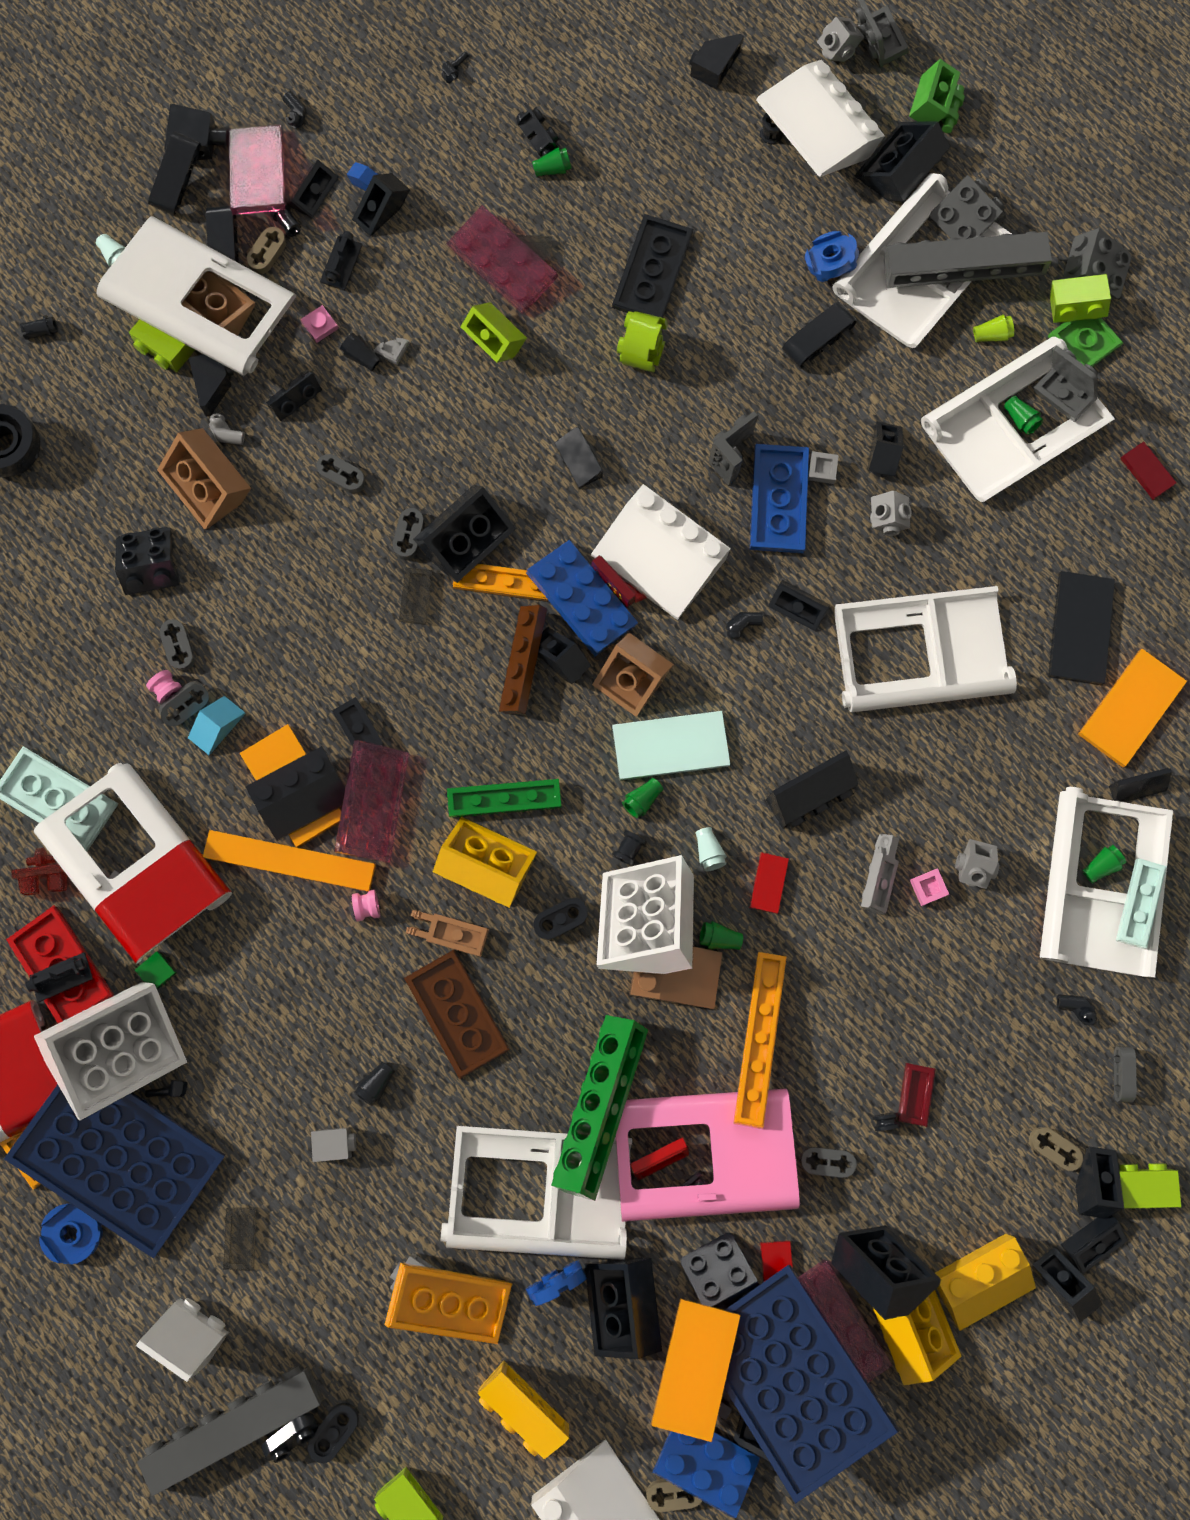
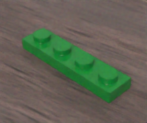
M559 779L447 788L450 818L561 808Z

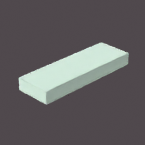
M1140 858L1135 860L1116 941L1142 949L1147 948L1167 866Z

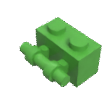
M941 59L933 64L921 75L909 117L917 122H939L942 119V131L951 133L953 126L958 122V109L963 105L965 97L963 94L964 86L957 85L960 72Z

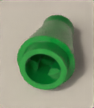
M558 147L541 158L532 161L536 177L565 174L566 170L572 169L566 148L559 149Z
M1017 396L1011 397L1004 405V408L1008 411L1021 433L1025 432L1027 435H1030L1043 423L1041 412L1021 401Z
M651 778L647 783L626 794V799L622 804L633 817L645 816L658 795L663 791V787L656 779Z
M1111 845L1108 848L1104 847L1082 872L1090 883L1093 884L1099 879L1122 870V866L1127 861L1123 854L1114 845Z
M714 921L710 923L704 922L700 931L699 943L700 945H705L706 949L740 950L743 943V933L733 931Z

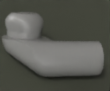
M219 413L211 415L209 427L219 442L243 445L244 432L230 430L223 415Z

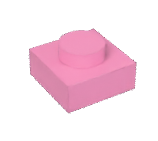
M323 305L301 319L302 324L316 343L338 329L337 324Z
M938 868L910 880L921 906L949 895Z

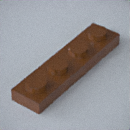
M541 605L520 606L499 712L505 714H526L547 608Z

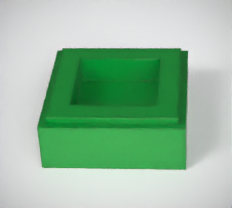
M156 951L135 969L144 982L155 984L157 990L177 974L159 951Z

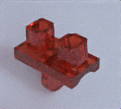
M44 847L36 848L34 857L26 858L27 866L36 865V867L11 870L12 879L18 880L21 895L40 894L39 879L47 878L49 892L67 890V874L59 864L48 865V863H55L57 861L52 855H47Z

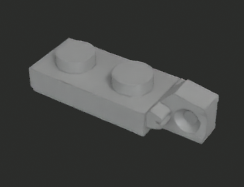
M879 834L876 841L861 907L881 915H885L887 912L899 863L895 859L899 838L887 834Z

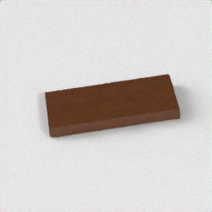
M455 950L448 952L404 978L459 1079L510 1050Z

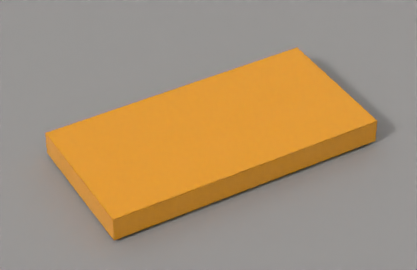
M1140 649L1078 735L1121 767H1125L1187 681L1144 649Z
M287 724L240 752V755L255 780H258L306 755V752ZM340 808L289 836L296 848H299L346 818Z
M400 1263L385 1326L394 1329L498 1344L512 1283L499 1279Z
M680 1298L651 1421L652 1426L712 1442L739 1324V1314Z

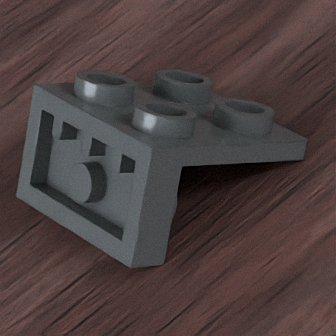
M755 411L748 416L746 414L740 416L735 421L734 427L727 432L722 430L713 438L708 462L728 486L737 480L743 460L740 451L736 447L753 435L759 416Z

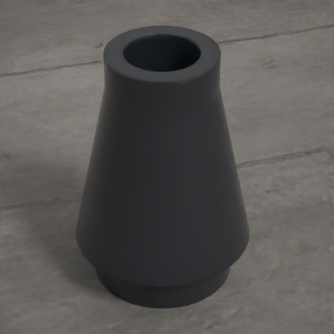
M351 333L340 347L345 357L366 367L371 372L381 361V358L374 353L361 335L357 336Z
M381 1061L374 1070L356 1084L358 1087L354 1093L368 1105L373 1106L376 1101H380L395 1070Z

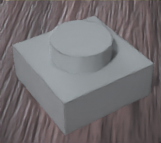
M812 451L808 481L834 484L839 455Z

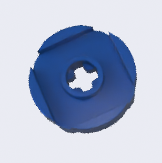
M832 231L819 236L812 242L813 247L810 251L807 249L805 253L808 270L820 282H825L830 278L853 271L857 267V259L859 257V249L855 238L850 234L849 237L842 235L841 231ZM831 253H834V254H835L834 256L829 257V254H831Z
M66 1203L55 1207L45 1216L41 1224L43 1227L41 1229V1236H39V1242L42 1251L51 1261L76 1264L84 1261L96 1251L102 1239L103 1231L101 1223L71 1203ZM67 1225L77 1229L75 1241L72 1238L65 1239L64 1235L67 1233Z
M579 1260L563 1268L564 1271L558 1273L557 1269L541 1277L542 1281L527 1287L526 1291L533 1305L538 1306L561 1296V1292L568 1288L570 1291L585 1281L587 1278Z

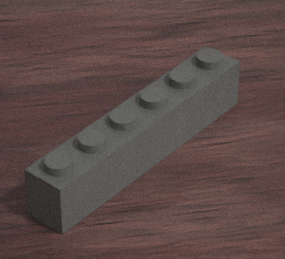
M1031 231L1025 234L1011 235L1006 233L993 237L950 238L945 241L934 242L930 240L910 244L899 242L887 246L884 266L887 288L1046 275L1052 257L1048 232L1038 233Z
M299 1365L284 1372L282 1374L284 1379L273 1385L272 1381L269 1380L255 1388L256 1394L246 1399L244 1395H241L227 1404L228 1410L218 1414L217 1410H214L199 1419L200 1425L190 1429L188 1424L172 1433L173 1439L163 1444L160 1439L144 1449L145 1454L137 1463L151 1495L154 1496L320 1406L324 1398L309 1366L300 1370Z

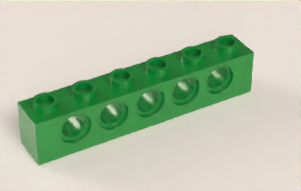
M606 1015L603 1025L599 1030V1038L594 1053L590 1058V1066L581 1086V1094L576 1109L572 1114V1122L567 1137L563 1142V1150L553 1173L551 1186L565 1193L596 1200L648 1033V1029L635 1020Z

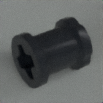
M765 113L762 118L760 138L767 144H776L782 138V131L775 123H772L770 116Z
M625 830L623 833L625 837L618 850L613 851L612 856L632 867L635 865L634 859L640 848L645 846L647 841L637 834Z

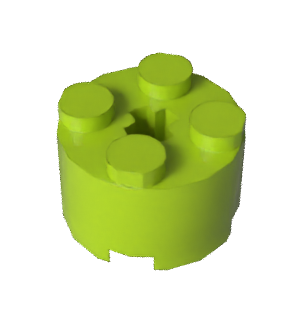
M636 311L634 313L628 312L624 327L627 328L625 337H620L617 346V353H620L619 361L625 366L654 373V365H659L665 346V341H663V335L661 334L662 329L667 330V319Z

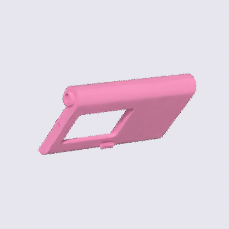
M768 1090L763 1129L733 1124L738 1092L627 1100L616 1133L622 1222L799 1209V1188L788 1090ZM695 1124L708 1125L714 1180L711 1184L639 1190L632 1187L628 1145L629 1130Z

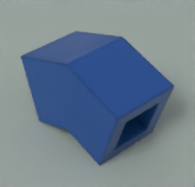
M357 162L353 164L347 173L351 183L366 191L373 175H378L368 166Z

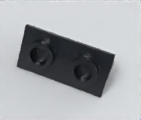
M525 102L524 105L528 110L517 115V125L528 139L533 134H537L530 140V143L541 157L551 152L555 147L558 148L557 142L560 138L551 127L548 129L545 127L543 122L546 118L537 107L532 109Z
M344 231L343 234L337 237L320 283L342 290L346 289L363 243L354 241V235L351 232Z
M307 371L305 374L301 372L297 378L288 384L290 387L288 390H285L283 387L273 396L268 397L269 401L266 402V405L272 412L274 411L280 422L322 391L312 372Z
M83 952L30 975V980L26 981L25 984L29 992H35L37 1002L39 1003L93 980L86 954Z

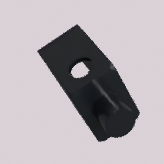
M170 104L165 150L174 131L201 142L197 160L212 159L214 145H229L228 129H216L211 113Z

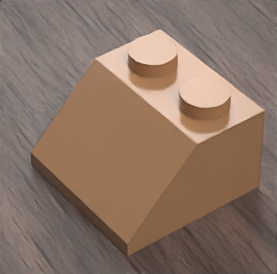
M628 633L616 644L592 685L637 717L662 684L674 664L631 633Z

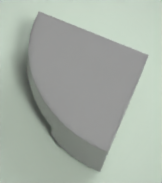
M396 338V340H390L385 343L382 342L374 349V353L398 365L410 342L403 338Z

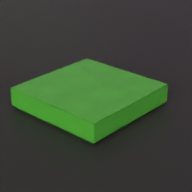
M1102 318L1064 322L1048 335L1049 338L1056 337L1062 339L1066 343L1068 350L1075 355L1076 360L1083 365L1088 364L1092 367L1123 344L1121 339Z

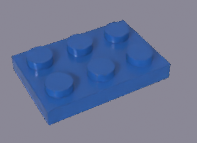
M670 1431L652 1473L726 1515L736 1518L760 1458L715 1432L712 1442Z

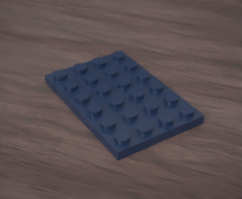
M57 1084L4 1160L154 1259L223 1160L225 1154L133 1092L88 1117L78 1120Z
M791 1265L784 1267L725 1310L739 1314L740 1319L724 1388L795 1504L899 1432Z

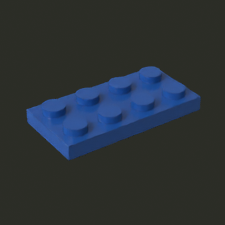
M755 444L750 550L804 553L809 447Z
M570 540L527 569L526 574L594 656H597L638 624L636 619Z

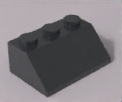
M938 121L900 122L854 176L887 201L904 202L910 197L917 185L927 177L928 172L942 159V156L950 146Z
M471 486L413 540L431 562L454 582L458 583L516 528L483 486Z
M323 746L245 786L259 814L277 841L353 801Z
M847 750L776 788L769 794L766 801L782 828L789 825L793 829L806 821L804 816L814 812L815 816L829 809L828 803L837 798L839 802H842L854 795L852 789L858 785V781Z
M886 1225L842 1232L838 1235L831 1264L884 1320L909 1315L940 1285L941 1279Z
M625 1258L624 1260L616 1259L585 1263L594 1356L640 1359L661 1352L662 1344L652 1258Z

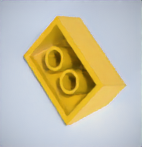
M461 817L441 846L433 873L510 908L537 851Z
M1008 1234L998 1237L935 1273L941 1279L937 1290L959 1331L1036 1289L1029 1262L1016 1238Z
M935 1290L907 1316L884 1320L872 1307L903 1385L934 1381L962 1357Z
M504 1360L479 1387L478 1395L480 1396L479 1402L490 1413L495 1411L503 1418L501 1424L513 1435L517 1432L525 1440L523 1442L524 1447L533 1456L539 1454L543 1459H546L569 1439V1424Z

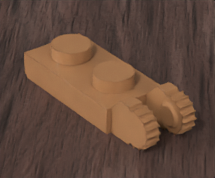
M412 910L411 916L414 919L431 922L429 932L421 931L415 927H407L406 934L426 939L427 942L482 957L489 929L435 913L430 915Z

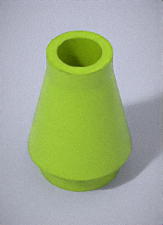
M1000 315L979 326H974L975 342L1008 341V338L1014 337L1012 317Z

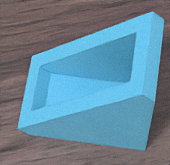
M223 696L199 711L188 739L210 755L246 713L227 697Z

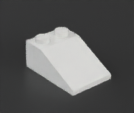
M180 1298L170 1306L139 1340L136 1346L188 1382L210 1362L229 1332L224 1329L225 1323L213 1315L208 1318L200 1312V1305L189 1298H186L184 1301Z

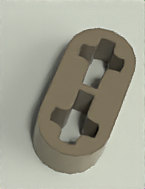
M269 227L262 232L247 255V263L250 270L258 274H264L272 268L286 247V238L281 229ZM277 236L279 242H273L270 245L269 238L274 239ZM262 256H263V259H264L265 262H264V263H260V262H259V263L256 265L254 259H255V258L261 259Z
M1038 1127L1030 1133L1029 1143L1031 1148L1059 1168L1066 1171H1074L1082 1165L1083 1154L1081 1150L1052 1129ZM1047 1133V1140L1054 1147L1051 1149L1043 1145L1040 1148V1141L1037 1139L1038 1135L1044 1136ZM1059 1149L1064 1152L1072 1150L1071 1156L1075 1159L1074 1162L1064 1164L1065 1158L1058 1153Z
M664 1479L653 1481L646 1491L648 1505L656 1512L694 1508L702 1500L694 1496V1499L688 1500L686 1494L677 1495V1492L684 1490ZM657 1488H662L663 1493H673V1496L664 1497V1503L658 1504L656 1498H651L652 1495L656 1494Z

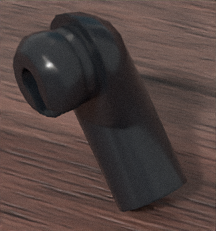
M288 91L282 98L283 102L291 109L289 117L286 116V121L291 127L300 128L305 122L307 109L291 91Z
M737 613L727 623V636L731 639H739L742 636L741 630L746 626H762L763 613Z
M1057 995L1058 1009L1072 1010L1077 1018L1086 1026H1092L1096 1023L1097 1013L1085 997Z

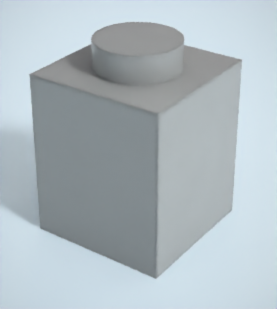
M350 1127L311 1132L313 1162L349 1159L352 1157V1151H356L355 1133H350Z

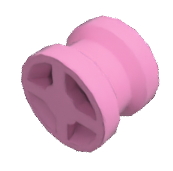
M169 670L157 673L146 684L148 690L157 695L156 700L160 704L182 688L179 682H174L172 679L173 675Z
M375 890L368 891L365 895H360L359 893L352 894L353 910L357 922L363 921L365 917L370 916L374 919L380 918L378 897Z

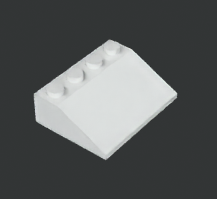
M822 60L802 66L759 95L756 99L819 177L868 159L885 136L878 128L876 122L871 120L862 109L861 104L846 90L845 85L831 72L830 67Z
M643 484L627 502L591 553V556L593 558L599 555L602 556L624 581L635 587L636 590L643 593L648 599L678 620L725 562L731 548Z
M682 855L603 873L597 967L599 969L658 974L692 969L694 875Z
M140 982L34 1035L46 1065L78 1120L88 1117L187 1063L156 986L152 983Z
M606 1439L532 1495L531 1506L541 1520H660L655 1511L648 1505L646 1498Z

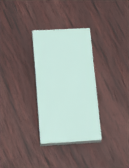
M722 711L612 725L620 780L730 766Z
M23 746L0 780V799L40 823L90 786ZM101 794L66 820V826L86 851L89 850L118 806V803Z

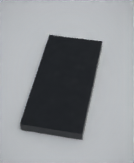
M644 214L614 297L612 308L626 313H634L636 311L664 318L694 229Z
M1065 571L1059 573L1048 677L1097 685L1105 684L1115 579Z

